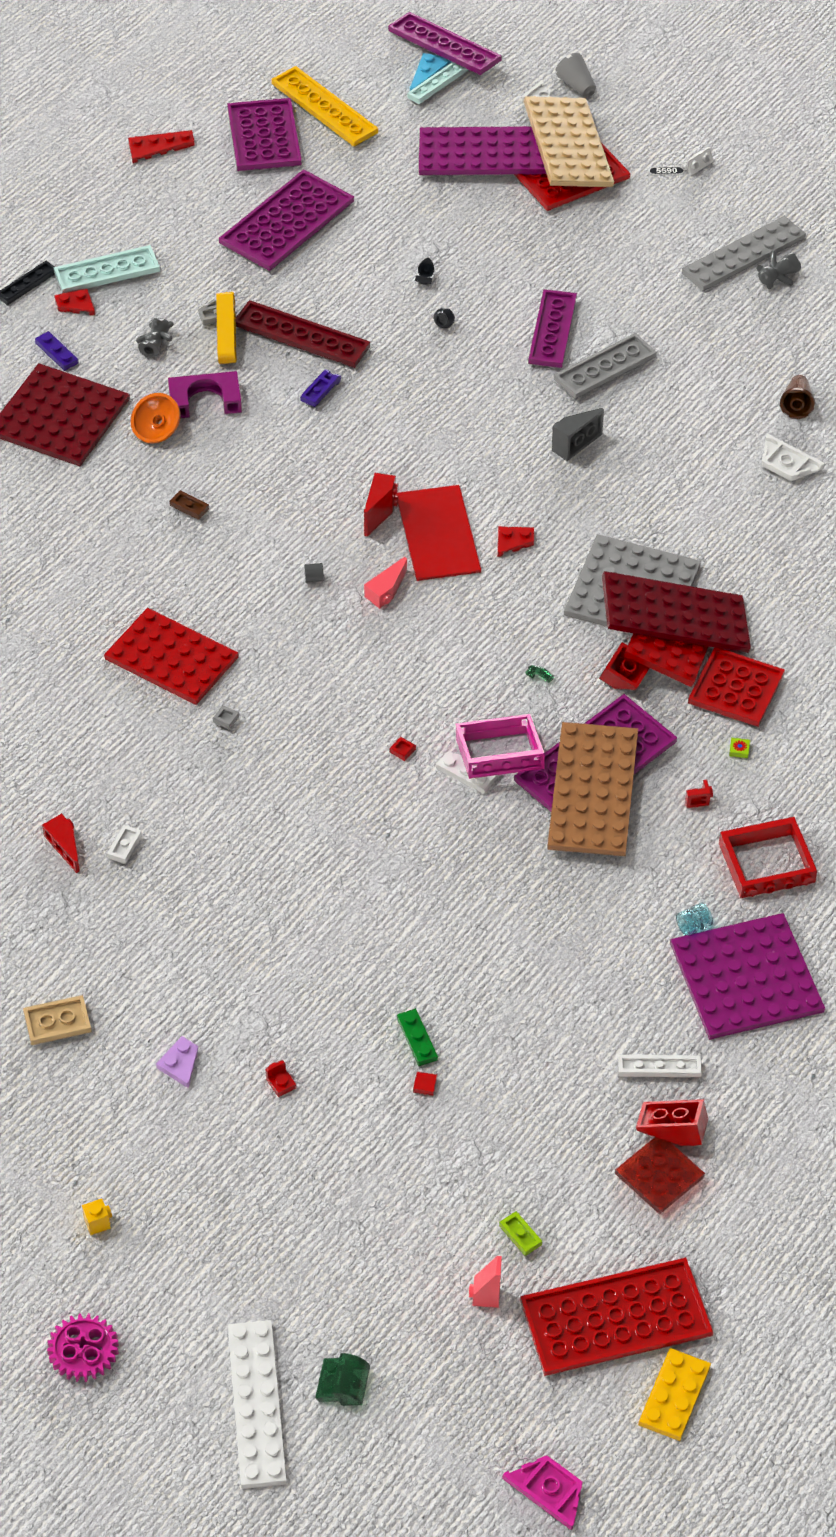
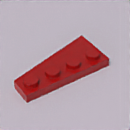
M192 130L128 138L132 163H137L138 159L145 158V160L150 159L155 154H167L172 149L178 151L195 146Z

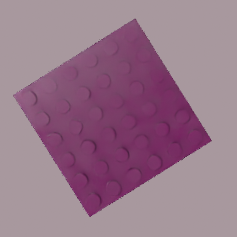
M784 913L670 939L671 948L709 1040L816 1015L825 1011V1006Z

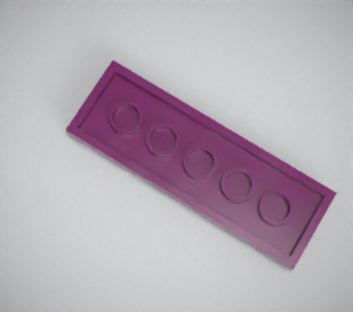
M543 289L528 364L557 368L563 367L577 293Z

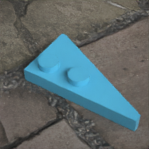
M423 53L410 86V91L442 70L446 65L452 63V61L438 55Z

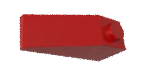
M61 813L42 824L43 834L69 866L78 873L80 870L73 831L74 824Z

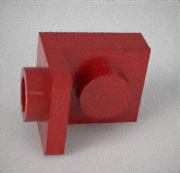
M707 779L703 780L702 788L686 790V808L709 806L710 798L713 797L712 786L708 785Z
M284 1060L274 1062L265 1069L266 1080L278 1097L296 1089V1083L287 1072Z

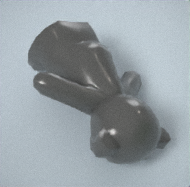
M772 251L770 254V266L763 267L758 265L756 267L761 283L766 285L768 289H771L777 279L787 285H793L792 279L785 275L799 272L801 270V263L793 252L788 253L777 262V253Z
M154 318L149 324L151 331L136 339V342L139 343L138 349L145 357L157 356L160 352L162 339L169 342L172 341V336L168 334V331L174 325L173 321L168 322L164 318Z

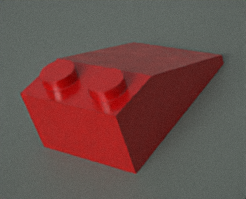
M374 473L364 509V536H369L393 513L394 506L398 505L399 496H396V494L398 493L399 484L396 483L395 475Z
M704 1099L643 1102L636 1130L680 1146L702 1145L708 1123Z

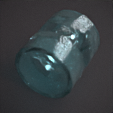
M700 902L691 906L690 910L685 909L676 914V922L680 931L685 936H690L697 933L699 929L703 930L712 926L713 917L706 904Z

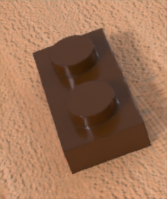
M181 490L169 501L171 507L197 520H200L209 510V504Z

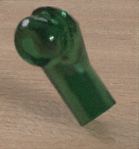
M530 665L528 670L525 671V674L530 678H534L535 674H537L548 683L554 678L551 672L540 666Z

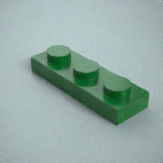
M416 1008L397 1014L398 1023L418 1067L438 1061L437 1053Z

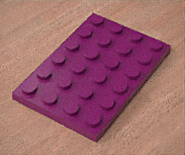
M291 98L227 103L237 171L302 165Z

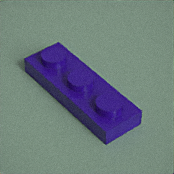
M49 331L35 338V344L64 371L79 364L78 358Z

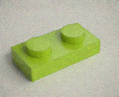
M517 1211L499 1222V1227L524 1256L542 1246V1240Z

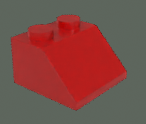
M621 642L599 679L614 689L636 690L649 668L625 657L624 653L628 645Z

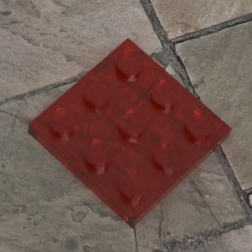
M654 1137L615 1169V1175L659 1214L664 1212L705 1177V1172L671 1142Z

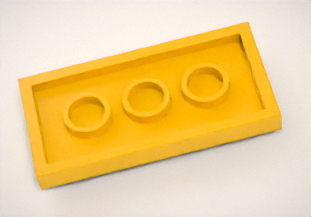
M669 1348L638 1425L680 1441L711 1368V1363Z

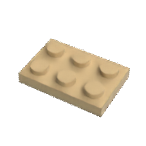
M83 995L23 1008L31 1045L92 1032Z

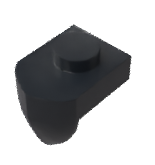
M429 257L419 264L415 276V281L423 285L431 284L434 275V265Z

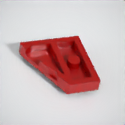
M87 289L54 295L56 306L60 312L80 314V311L89 312V315H95Z

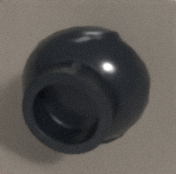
M440 308L434 313L433 319L437 326L449 328L455 321V315L449 308Z

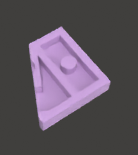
M181 1036L156 1063L157 1069L188 1088L195 1066L194 1062L198 1054V1046Z

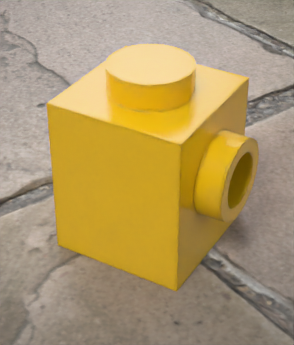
M102 1198L82 1205L83 1217L90 1236L111 1229L109 1220L112 1217L109 1205L105 1206Z

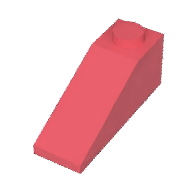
M403 557L364 584V597L379 609L385 604H389L394 598L407 572V558Z
M496 1256L475 1275L474 1284L469 1286V1297L473 1298V1306L499 1308L502 1256Z

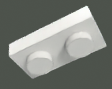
M123 825L107 853L108 859L126 864L142 836V831Z

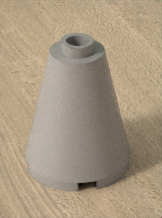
M572 53L570 58L565 57L559 62L556 67L558 78L584 97H590L595 93V83L580 53Z

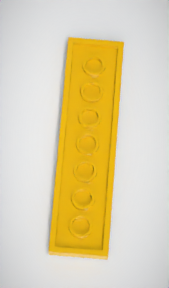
M297 66L271 79L273 86L355 147L378 133V127Z

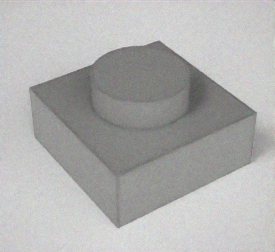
M222 705L213 717V723L230 730L239 718V712Z

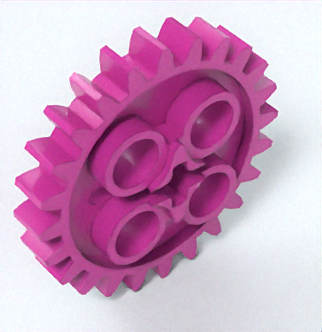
M80 1313L76 1320L72 1315L70 1316V1322L62 1320L63 1327L56 1325V1333L51 1332L50 1337L52 1340L47 1341L49 1347L47 1348V1353L49 1355V1362L53 1363L54 1370L59 1369L60 1376L66 1373L67 1380L75 1376L76 1382L79 1381L80 1377H84L85 1382H87L90 1375L94 1380L98 1372L101 1375H105L104 1368L110 1370V1362H116L115 1355L119 1354L117 1333L113 1332L112 1325L107 1326L106 1319L99 1322L98 1315L91 1319L90 1313L87 1314L86 1318H82ZM72 1335H79L76 1338H70ZM94 1337H99V1338H100V1339H98V1340H91V1339H93ZM69 1354H73V1355H74V1356L71 1357V1358H67V1357H66V1356L69 1355ZM89 1357H96L94 1360H88Z

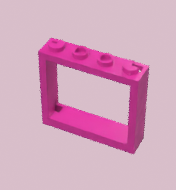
M530 714L455 724L456 741L469 779L545 769V754ZM526 733L532 750L471 758L465 741Z

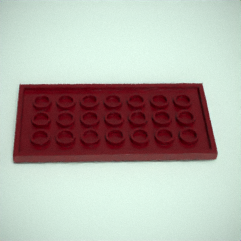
M603 572L602 583L608 629L749 653L751 645L743 595L614 572Z

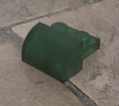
M340 1353L339 1358H324L315 1396L317 1401H339L342 1406L362 1405L370 1370L369 1363L361 1357L346 1353Z

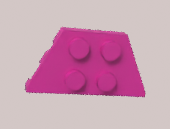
M548 1455L538 1458L533 1463L529 1462L521 1465L520 1469L511 1473L507 1471L503 1474L502 1479L567 1528L573 1529L583 1481Z

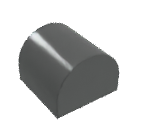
M323 563L304 565L306 583L324 581Z

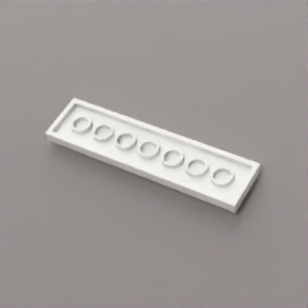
M271 1320L228 1324L241 1489L286 1485Z

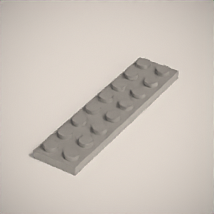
M784 215L683 267L682 274L701 291H705L769 258L772 251L778 253L805 239L806 233Z

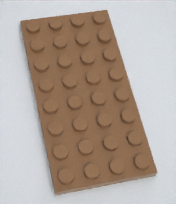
M562 722L547 850L626 856L638 728Z

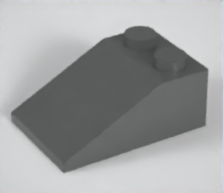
M599 408L567 416L557 421L552 427V452L568 461L603 434L604 409Z

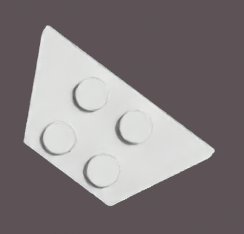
M769 434L766 435L762 467L789 481L824 469L825 463Z

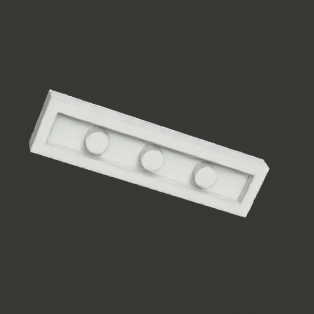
M618 1055V1077H701V1056Z

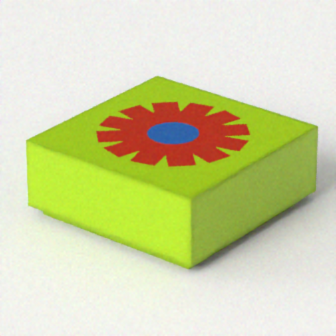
M731 737L729 756L748 758L750 740Z

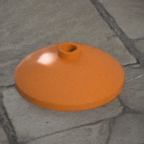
M152 393L145 396L136 404L131 414L133 433L141 441L151 444L160 443L168 439L176 431L180 422V409L177 402L164 393Z

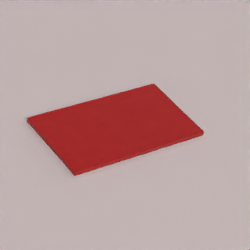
M459 485L398 492L396 496H399L398 506L416 581L481 573Z

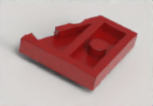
M498 526L497 557L503 556L504 552L510 550L516 552L522 548L534 546V527Z

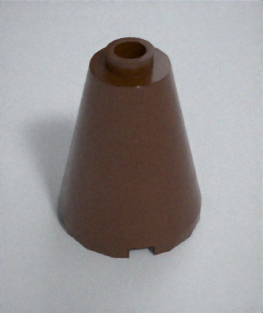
M796 375L791 379L781 396L780 408L790 418L802 419L806 418L814 410L815 399L808 379L803 375Z

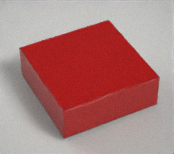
M400 737L389 748V752L406 761L416 750V745Z
M417 1072L413 1093L434 1096L437 1074Z

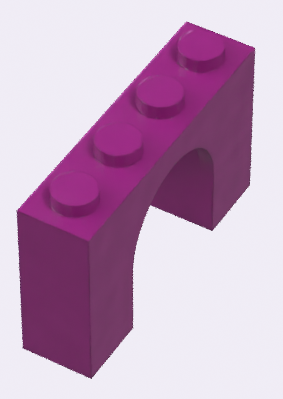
M237 371L168 377L169 396L179 406L180 419L190 418V398L199 392L205 391L216 393L221 397L224 414L242 413Z

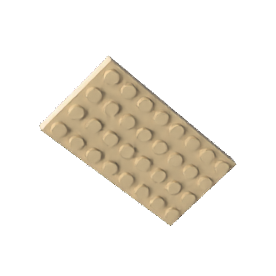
M525 96L524 105L550 185L613 187L614 180L586 98Z

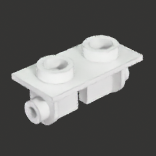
M710 147L684 161L681 168L684 171H689V175L692 176L714 162Z

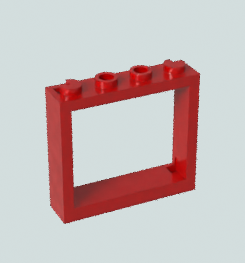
M795 817L720 832L719 846L740 898L754 897L759 894L772 893L802 885L806 886L816 882L817 869ZM791 835L805 869L746 881L732 847Z

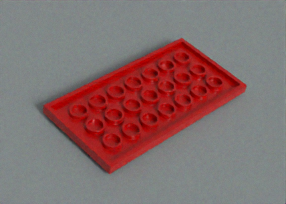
M686 1257L520 1296V1302L544 1376L713 1336L712 1327Z

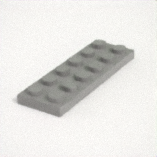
M634 333L556 373L554 380L574 399H577L650 361L657 356V352L637 333Z

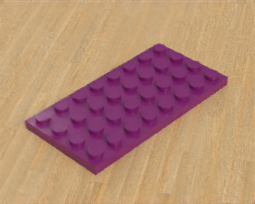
M531 126L420 127L419 175L546 174Z
M303 169L220 236L219 243L271 271L352 204L354 196Z
M625 694L584 723L638 728L634 774L677 742V737ZM560 742L544 753L545 769L518 772L514 775V781L550 812L552 811Z

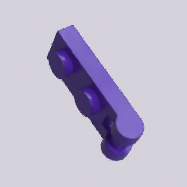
M325 369L300 396V401L316 407L330 390L340 383L341 376L332 374L331 371Z

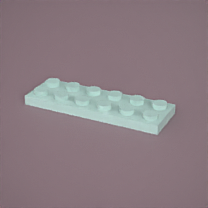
M150 245L54 267V273L62 293L88 289L160 272V266Z

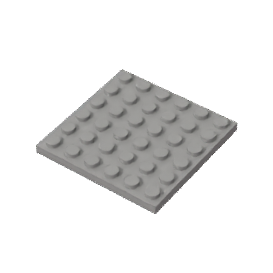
M597 534L564 609V615L607 627L602 583L604 571L693 586L701 561Z

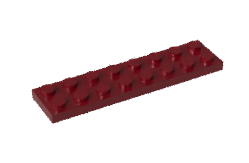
M251 300L247 302L236 317V327L353 368L358 365L370 348V341Z

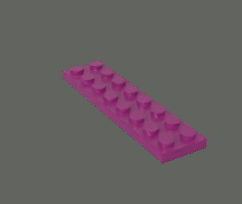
M411 12L406 13L388 25V31L479 75H482L502 61V55Z

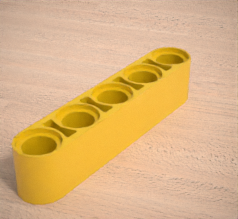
M234 292L216 293L219 364L236 363Z

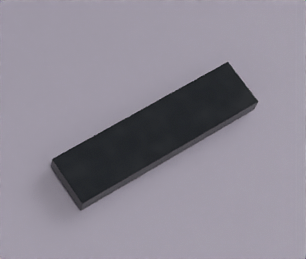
M47 260L1 289L0 301L8 306L55 275V266Z

